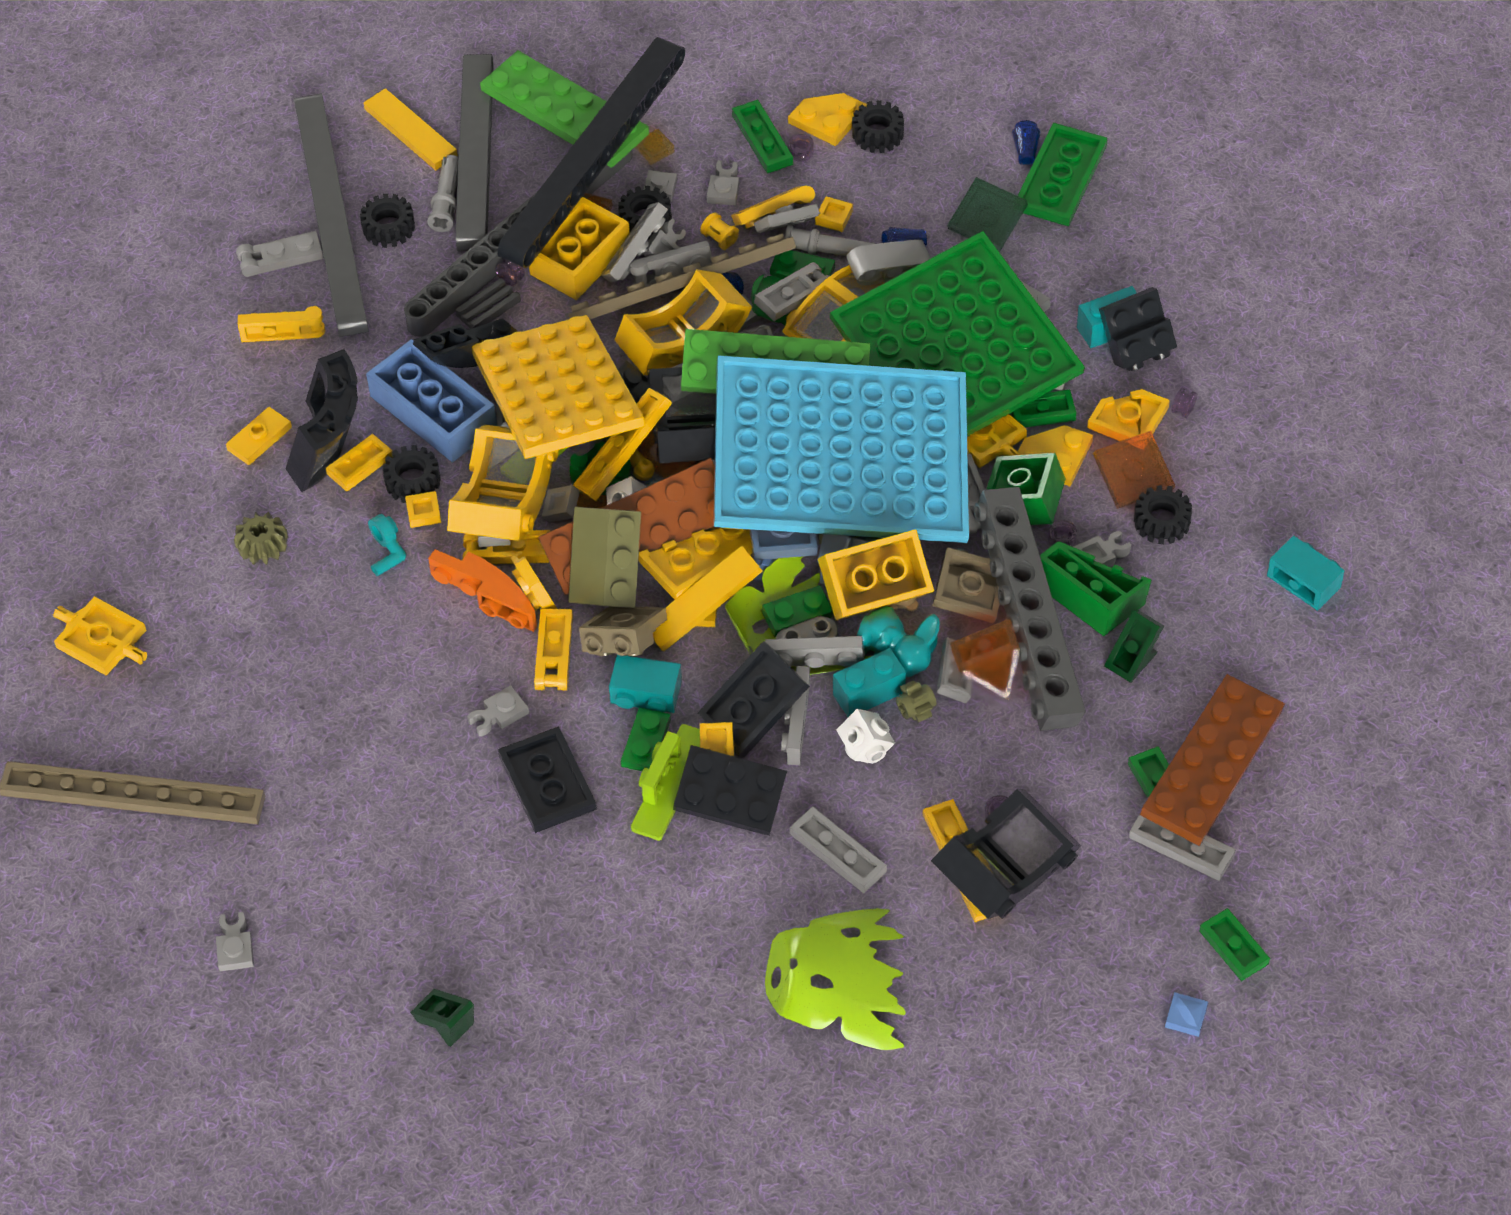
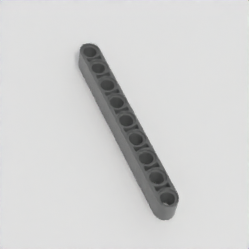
M492 54L463 55L456 212L457 251H468L488 234L493 97L481 91L480 82L493 72Z

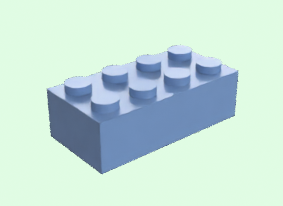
M412 339L366 373L370 397L452 463L471 449L470 445L474 443L476 428L483 425L497 426L495 405L449 368L431 361L413 345Z

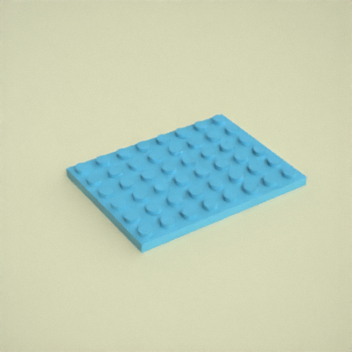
M718 356L716 373L714 527L886 538L916 529L919 540L967 543L969 539L966 372Z

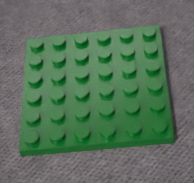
M984 231L830 312L831 321L847 342L870 343L869 366L966 372L967 437L1081 375L1085 369L1083 363Z

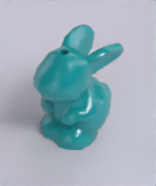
M885 606L874 610L870 615L864 616L857 636H862L865 655L870 651L875 652L874 655L890 648L905 669L906 677L909 678L926 670L930 665L931 654L937 646L940 621L935 614H931L920 623L913 635H907L904 625L894 608Z

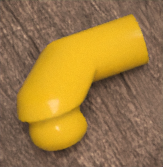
M636 449L629 458L631 466L634 468L633 474L641 481H648L654 474V465Z

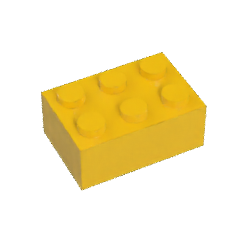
M582 197L529 266L530 275L577 301L601 276L629 235V222Z
M916 529L825 554L818 559L835 621L934 592Z

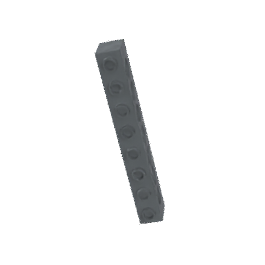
M1020 488L983 490L978 502L974 505V516L976 521L980 522L982 528L983 547L988 549L991 559L990 572L993 577H996L999 587L998 599L1000 604L1004 605L1007 615L1006 627L1008 632L1012 633L1015 642L1014 655L1016 660L1021 663L1023 686L1026 691H1029L1032 701V717L1035 720L1037 719L1040 731L1075 727L1083 718L1086 710Z

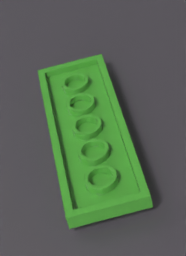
M519 50L480 82L481 91L574 145L606 103L605 100ZM639 121L607 165L611 168L614 167L649 135V126Z
M685 329L681 391L716 394L718 356L869 366L870 343Z

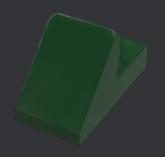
M1133 610L1104 667L1130 683L1133 682L1158 653L1153 647L1164 625L1139 610Z
M433 989L410 1012L418 1023L436 1028L450 1047L474 1024V1004L471 1000L437 989Z

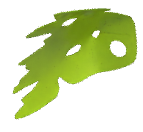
M802 557L778 558L763 572L762 583L764 592L746 586L726 603L725 610L749 655L752 654L749 647L754 652L763 641L765 642V639H776L770 628L763 634L755 633L752 626L756 622L765 619L761 612L762 605L818 586L820 573L792 587L795 576L805 567V564L801 562ZM823 665L818 668L810 667V675L842 670L847 667L841 665ZM791 666V668L796 672L797 666Z
M876 908L836 913L813 919L808 927L793 928L779 932L771 944L765 976L766 994L776 1012L786 1019L813 1029H823L840 1016L842 1018L841 1032L847 1040L881 1050L903 1048L904 1044L891 1036L894 1027L879 1021L871 1012L906 1014L905 1009L898 1004L897 998L887 991V988L892 986L893 979L902 976L903 972L874 959L873 956L877 949L869 946V943L872 941L894 940L904 937L892 927L875 924L890 910ZM845 928H858L860 935L847 938L842 934L841 930ZM791 958H795L798 963L794 969L790 967ZM779 967L781 970V980L778 987L773 988L772 975L775 968ZM817 974L831 980L833 988L822 989L811 985V977Z

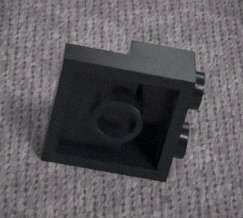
M1148 288L1099 308L1113 363L1123 369L1126 368L1127 371H1135L1144 366L1143 361L1152 357L1153 360L1165 359L1171 355L1170 350L1177 347L1171 321L1164 316L1159 293L1156 288Z

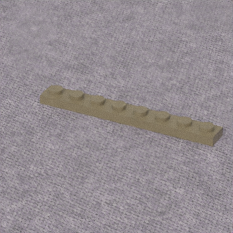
M783 233L767 238V244L757 248L755 243L738 248L740 254L729 257L727 252L711 257L712 263L701 267L700 262L683 267L684 273L674 277L672 272L656 276V283L645 286L644 281L627 286L628 292L617 296L616 291L599 296L600 302L590 306L588 301L570 306L572 312L565 314L566 319L569 320L572 317L584 315L592 319L685 287L692 279L696 269L723 274L796 248L793 237L784 238Z
M10 761L6 763L0 782V795L6 797L257 825L259 824L266 797L263 789Z

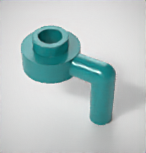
M378 514L368 521L369 529L375 540L382 547H387L391 553L371 565V570L376 576L381 575L406 559V552L396 540V533L398 532L396 523L390 516L385 517L383 514Z

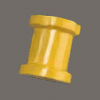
M716 212L708 215L700 228L701 234L705 237L710 236L718 242V246L722 250L732 246L739 237V229L734 225L729 226L722 221L721 215Z

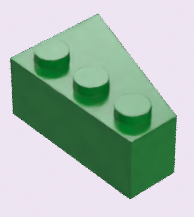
M1058 541L1040 554L1051 596L1102 636L1107 635L1128 619L1133 610H1139L1145 605L1151 579L1144 576L1141 579H1137L1123 573L1124 568L1114 564L1111 568L1096 562V556Z

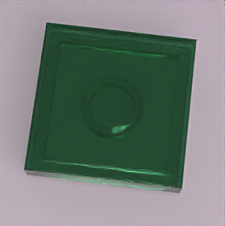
M976 177L947 227L949 230L966 238L984 231L1000 252L1028 206V202L1019 196Z

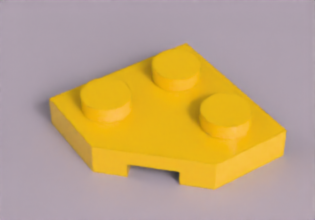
M845 93L806 98L790 113L788 123L836 146L852 129V117H854L855 110L859 111V106L863 104L867 107V104Z
M1143 389L1132 391L1130 396L1115 400L1113 396L1101 399L1088 420L1087 428L1144 450L1167 412L1170 400Z
M1063 425L1024 438L1018 452L1022 455L1055 453L1066 478L1064 484L1071 486L1093 442V434Z
M520 551L510 557L516 566V569L511 572L535 610L540 607L542 609H557L523 553Z

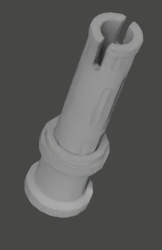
M447 155V158L443 157L437 193L431 199L432 212L428 216L427 223L431 229L437 232H447L452 229L454 224L452 213L457 207L454 194L458 180L459 158L454 155Z
M789 224L785 234V238L793 237L796 250L808 251V254L811 255L823 252L847 256L852 249L858 246L875 244V242L871 243L822 235L817 229H812L811 231L795 229L793 225Z

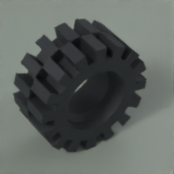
M877 100V105H873L872 101L867 102V107L863 104L859 106V111L855 110L854 117H852V137L855 139L856 145L861 144V149L863 150L869 147L871 153H875V149H879V153H885V148L891 151L894 149V145L898 147L900 140H903L904 137L902 111L899 112V108L896 105L891 108L890 102L882 105V100ZM883 124L888 127L882 130H874L868 126Z
M645 185V190H641L640 186L635 187V192L631 189L626 191L627 196L622 195L620 198L621 202L618 203L619 217L629 222V232L632 231L641 218L635 212L647 209L653 203L659 202L668 209L663 216L665 222L672 219L670 198H667V194L664 191L660 193V189L657 187L651 191L650 186Z
M383 194V199H379L378 195L374 196V202L368 200L365 202L366 207L362 206L361 208L362 214H360L363 235L366 236V240L368 242L372 240L375 246H378L381 242L382 248H387V243H392V247L397 246V241H400L401 244L405 243V237L410 239L412 231L415 230L411 204L407 203L404 197L399 200L396 194H393L392 198H389L388 194ZM386 217H394L398 219L397 221L391 224L377 223L379 220Z
M412 445L411 450H407L406 446L401 447V453L394 450L392 452L393 458L387 456L385 459L386 464H383L385 486L389 494L392 493V497L395 500L400 497L401 502L406 503L405 496L435 491V488L439 489L441 477L438 460L431 451L427 452V448L422 447L418 451L417 445ZM410 469L423 471V474L416 479L407 480L400 477L403 472Z
M1157 485L1156 491L1150 487L1146 490V494L1142 492L1139 495V500L1137 499L1135 505L1134 522L1136 531L1140 530V536L1144 538L1148 534L1149 542L1153 543L1156 538L1159 539L1158 544L1164 545V539H1168L1169 544L1175 542V537L1181 540L1184 533H1188L1192 516V504L1189 503L1187 495L1182 497L1183 491L1178 489L1174 493L1172 492V486H1167V490H1162V485ZM1165 509L1172 512L1175 517L1170 520H1159L1153 517L1151 513L1154 510Z

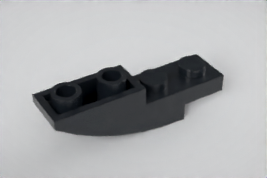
M501 318L469 330L458 324L416 338L413 341V345L431 361L439 365L451 368H469L478 366L472 354L473 345L487 339L511 335L518 331Z

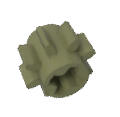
M913 680L900 686L902 694L896 697V704L905 719L912 717L913 721L917 720L919 723L932 717L930 710L936 706V698L929 685H920V682L915 683Z

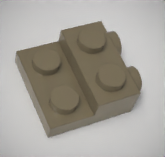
M947 547L942 559L932 606L994 623L1000 602L998 599L999 587L997 580L990 572L991 559L970 554L963 549Z
M607 607L579 627L582 651L593 655L596 654L597 656H608L613 653L631 657L642 655L643 651L654 643L653 632L667 620L666 608Z

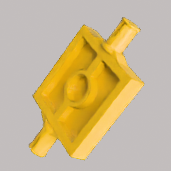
M1008 414L968 436L967 454L972 455L975 464L979 468L997 456L1022 455L1013 446L1027 437V429Z
M95 596L84 608L76 613L65 609L61 605L57 607L58 610L55 609L54 618L66 623L63 632L54 640L56 648L106 676L124 657H128L140 665L146 660L147 652L134 646L147 631L143 622Z

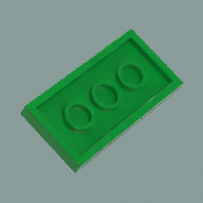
M1053 123L1014 202V211L1069 227L1107 147L1108 138Z

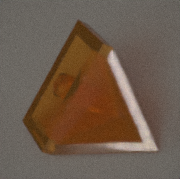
M1007 619L951 642L950 646L959 672L1009 701L1020 652V646L1011 620Z

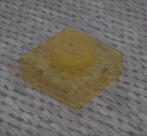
M659 129L650 132L635 147L650 165L675 152L674 145Z

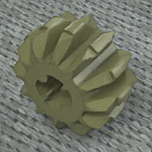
M255 512L252 519L244 517L243 524L236 525V535L234 536L235 547L238 549L243 560L250 559L253 565L259 559H262L266 565L270 557L279 560V552L286 551V542L288 541L287 529L283 526L280 518H273L269 512L263 517Z

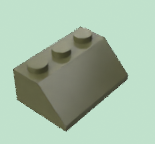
M574 507L569 603L635 608L641 511Z

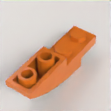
M434 549L428 560L431 576L442 584L450 583L457 586L467 595H477L479 608L490 617L498 616L518 629L526 628L533 632L536 630L535 609L524 592L508 575L485 559L469 551L463 560H459Z

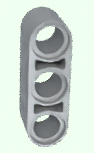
M922 240L862 245L852 249L847 254L848 263L857 283L863 286L884 284L931 259Z

